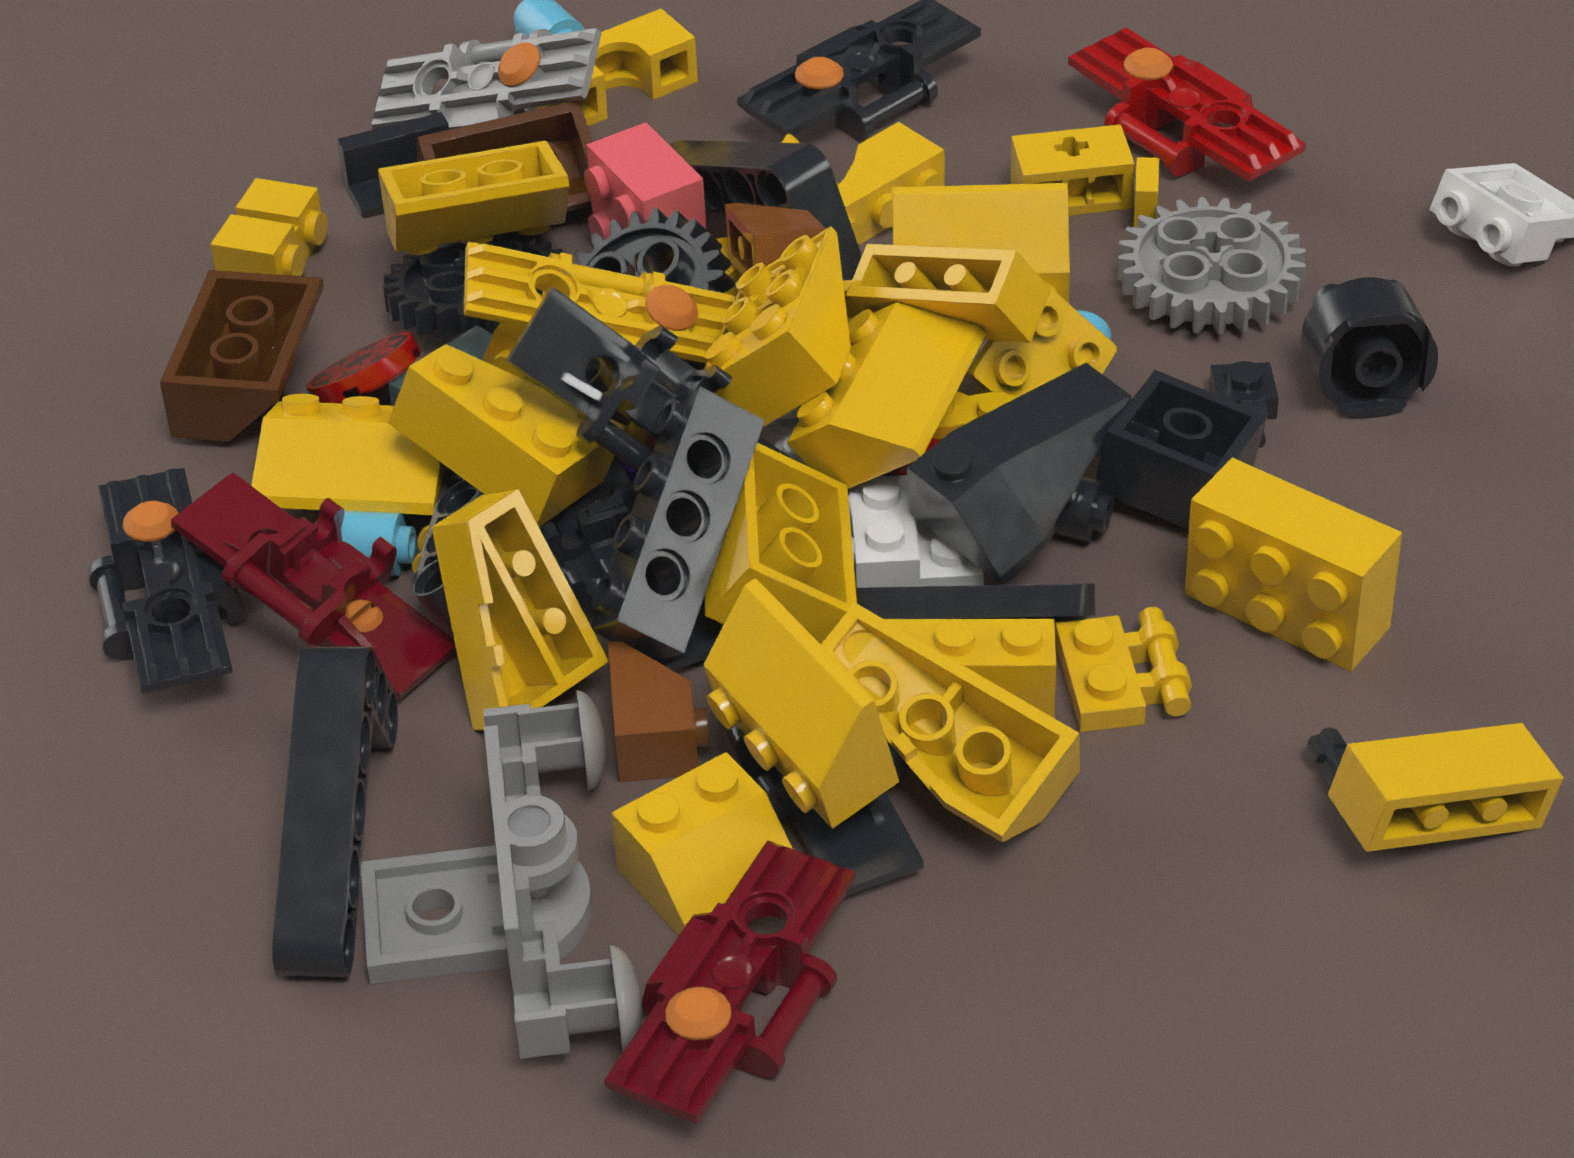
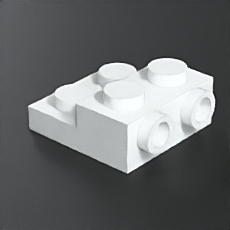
M1516 163L1445 169L1429 209L1436 214L1438 220L1446 225L1451 232L1460 237L1478 241L1481 249L1489 253L1491 258L1508 266L1518 267L1525 262L1548 260L1555 242H1563L1565 238H1574V199Z
M908 475L878 476L849 488L848 501L856 588L984 585L983 570L911 514Z

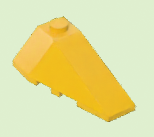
M855 602L821 644L874 699L886 740L943 807L1002 843L1043 822L1080 772L1079 732Z

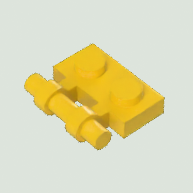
M1148 607L1139 613L1138 621L1141 628L1137 632L1124 633L1119 615L1055 623V644L1080 732L1145 725L1146 705L1164 703L1166 712L1171 716H1181L1190 710L1191 701L1188 694L1192 688L1191 679L1187 667L1177 660L1176 652L1179 647V641L1175 628L1170 622L1165 621L1163 611L1160 608ZM1151 662L1153 667L1151 672L1136 674L1134 664Z

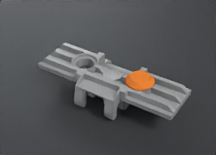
M597 28L552 35L549 30L540 29L533 30L529 37L524 33L514 34L513 39L481 44L478 40H469L462 42L459 48L452 43L444 45L442 52L387 60L371 125L377 129L442 112L449 124L450 130L533 111L536 109V106L586 100L601 32ZM448 79L445 86L438 93L432 95L433 87L437 81Z

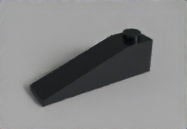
M1084 363L953 430L907 467L911 514L999 584L1004 583L1047 546L1055 532L1057 519L1068 502L1072 503L1081 489L1082 477L1093 459L1101 455L1106 432L1131 401V395L1088 363Z

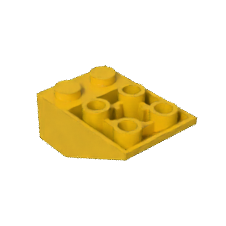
M832 226L811 239L807 235L797 238L783 251L779 259L767 266L762 262L757 263L740 277L736 284V288L739 290L737 296L721 318L723 328L719 337L705 354V358L708 360L705 369L717 365L732 376L729 385L725 389H719L714 394L765 420L763 427L835 386L838 383L850 352L851 343L838 236Z

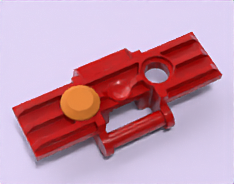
M1127 27L1068 56V65L1122 100V102L1109 110L1105 117L1104 126L1121 124L1125 137L1164 162L1165 170L1173 176L1179 177L1205 166V156H1208L1250 182L1306 150V143L1295 137L1292 131L1253 107L1251 94L1200 62L1187 59L1180 54L1175 57L1171 56ZM1179 118L1184 122L1182 141L1174 143L1156 131V129Z

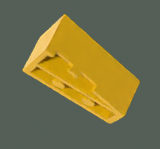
M448 344L443 345L409 366L388 424L483 494L519 489L538 527L601 484L615 456L595 441L587 444L578 438L576 433L582 422L577 417L578 413L542 387ZM612 419L609 420L623 431H626L627 426Z
M519 489L481 495L431 527L473 730H484L483 709L530 704V708L543 707L609 662Z

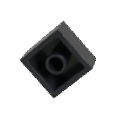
M1154 370L1107 430L1095 480L1104 481L1106 495L1113 496L1118 502L1170 521L1181 529L1189 530L1191 499L1231 458L1254 467L1268 415Z

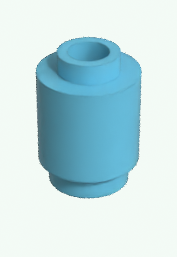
M523 0L516 8L513 17L516 34L524 33L527 37H529L533 30L547 29L552 35L585 30L582 24L555 0Z
M344 511V520L341 527L342 541L351 544L370 558L372 545L379 537L384 538L397 548L391 576H399L404 564L413 563L416 551V532L413 526H406L402 513Z

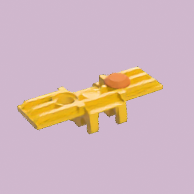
M469 241L465 248L464 315L526 327L549 288L554 287L633 345L638 342L644 333L658 326H663L678 337L677 342L670 349L672 353L679 358L702 363L708 362L705 354L709 347L718 339L723 328L721 318L736 298L735 295L667 282L663 273L653 272L651 274L642 272L640 277L573 264L572 255L566 253H550L546 257ZM536 288L542 290V298L537 293Z

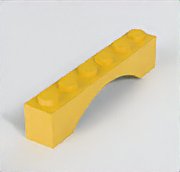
M900 122L858 144L854 162L845 178L838 185L858 246L892 227V187L945 186V150ZM728 238L717 239L723 246L720 251L729 259ZM732 264L725 273L735 281V287L724 293L737 296L739 290L736 288V284L742 275Z

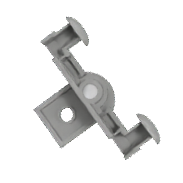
M576 691L577 703L539 708H530V704L483 709L496 845L363 861L361 865L366 958L370 985L509 967L520 1059L571 1053L569 1035L619 1029L623 1053L641 1027L642 998L640 985L635 969L629 957L622 949L615 945H609L610 959L560 964V961L579 944L590 925L592 917L591 886L584 867L578 861L579 845L575 825L564 814L557 802L548 797L541 796L538 773L585 768L588 791L594 789L600 782L606 763L605 731L595 703L582 691ZM442 907L451 910L449 915L439 920L429 921L419 917L421 913L430 908Z

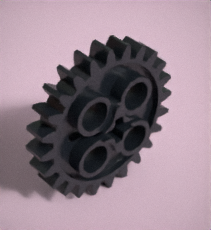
M653 208L648 221L637 211L631 212L627 228H623L613 219L610 221V237L604 240L600 235L593 233L590 236L595 249L590 254L576 250L574 253L576 259L583 266L636 277H640L642 272L651 274L658 272L665 274V281L720 293L735 287V281L725 273L732 263L720 251L723 247L722 244L697 220L693 218L688 221L676 210L668 218L658 208ZM682 359L694 369H697L696 361Z
M509 233L501 239H493L490 242L484 243L546 257L550 253H563L562 249L552 250V244L549 241L536 244L534 236L516 241L515 233ZM450 242L441 244V247L427 254L403 255L404 264H392L390 266L391 273L383 276L386 311L390 312L392 322L401 321V326L404 330L417 327L418 335H425L438 330L440 339L448 337L453 332H461L462 339H468L473 332L482 331L486 337H492L494 329L500 324V322L464 315L466 244ZM536 288L537 293L542 295V290Z

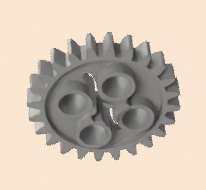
M1199 197L1197 207L1190 208L1180 199L1176 200V211L1171 212L1164 207L1157 206L1155 207V219L1140 215L1138 216L1137 228L1127 227L1125 229V240L1119 241L1117 280L1122 281L1123 295H1133V307L1135 309L1150 306L1149 318L1152 320L1164 315L1171 316V328H1176L1184 321L1192 322L1194 333H1199L1205 324H1213L1218 334H1224L1226 324L1234 323L1238 329L1244 332L1248 330L1249 319H1254L1263 325L1269 324L1270 312L1285 315L1287 302L1297 303L1299 289L1304 288L1306 249L1299 248V234H1288L1289 223L1287 221L1271 224L1272 212L1269 210L1255 216L1251 214V203L1247 202L1236 210L1230 208L1228 198H1223L1218 206L1215 207L1210 206L1204 197Z

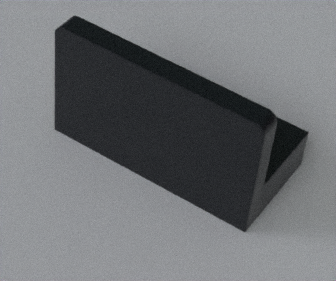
M442 112L337 139L343 184L362 218L385 214L378 169L417 162V137L449 130V124Z

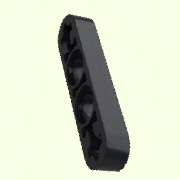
M1095 583L856 588L857 604L883 619L1096 616Z

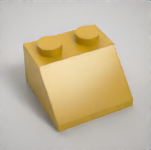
M727 752L611 812L617 869L678 936L693 914L712 912L718 902L722 904L726 902L767 840L793 849L766 792Z

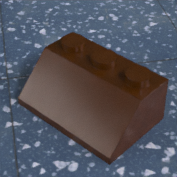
M572 101L417 137V162L547 141L568 175L569 193L566 212L592 206L591 196L584 181V171L589 169L586 144L593 141L580 101Z
M217 270L208 271L160 380L171 437L229 442L279 400L323 291V278Z

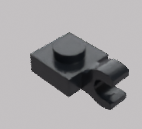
M1238 361L1233 364L1210 365L1209 384L1211 393L1268 415L1267 418L1277 417L1279 397L1270 362L1253 363L1250 361ZM1264 431L1262 434L1260 445H1265L1266 439Z

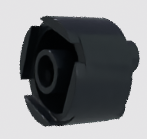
M1363 277L1341 284H1328L1316 292L1312 300L1313 306L1307 313L1302 326V348L1321 390L1327 398L1339 406L1341 411L1350 416L1360 418L1387 416L1406 407L1405 399L1412 395L1419 387L1422 392L1428 387L1437 370L1438 348L1419 309L1402 283L1391 279Z

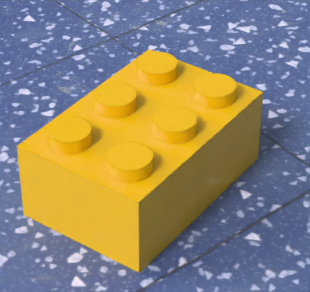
M757 442L705 592V616L716 620L724 626L744 585L756 578L821 645L854 602L857 603L848 488L846 484Z
M1231 458L1191 499L1184 594L1254 626L1260 631L1269 633L1312 653L1316 657L1325 659L1352 672L1391 626L1402 532L1235 458Z

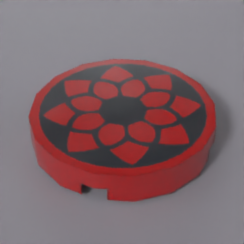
M402 332L388 336L358 349L333 363L309 381L306 389L309 394L319 397V403L342 404V401L346 399L343 394L344 391L348 390L349 393L359 391L360 394L364 392L368 394L407 371L416 358L420 357L421 349L411 332Z

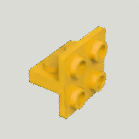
M1051 289L1031 343L988 340L969 368L968 376L979 385L975 394L1001 391L1019 397L1084 363H1088L1103 374L1117 352V346Z

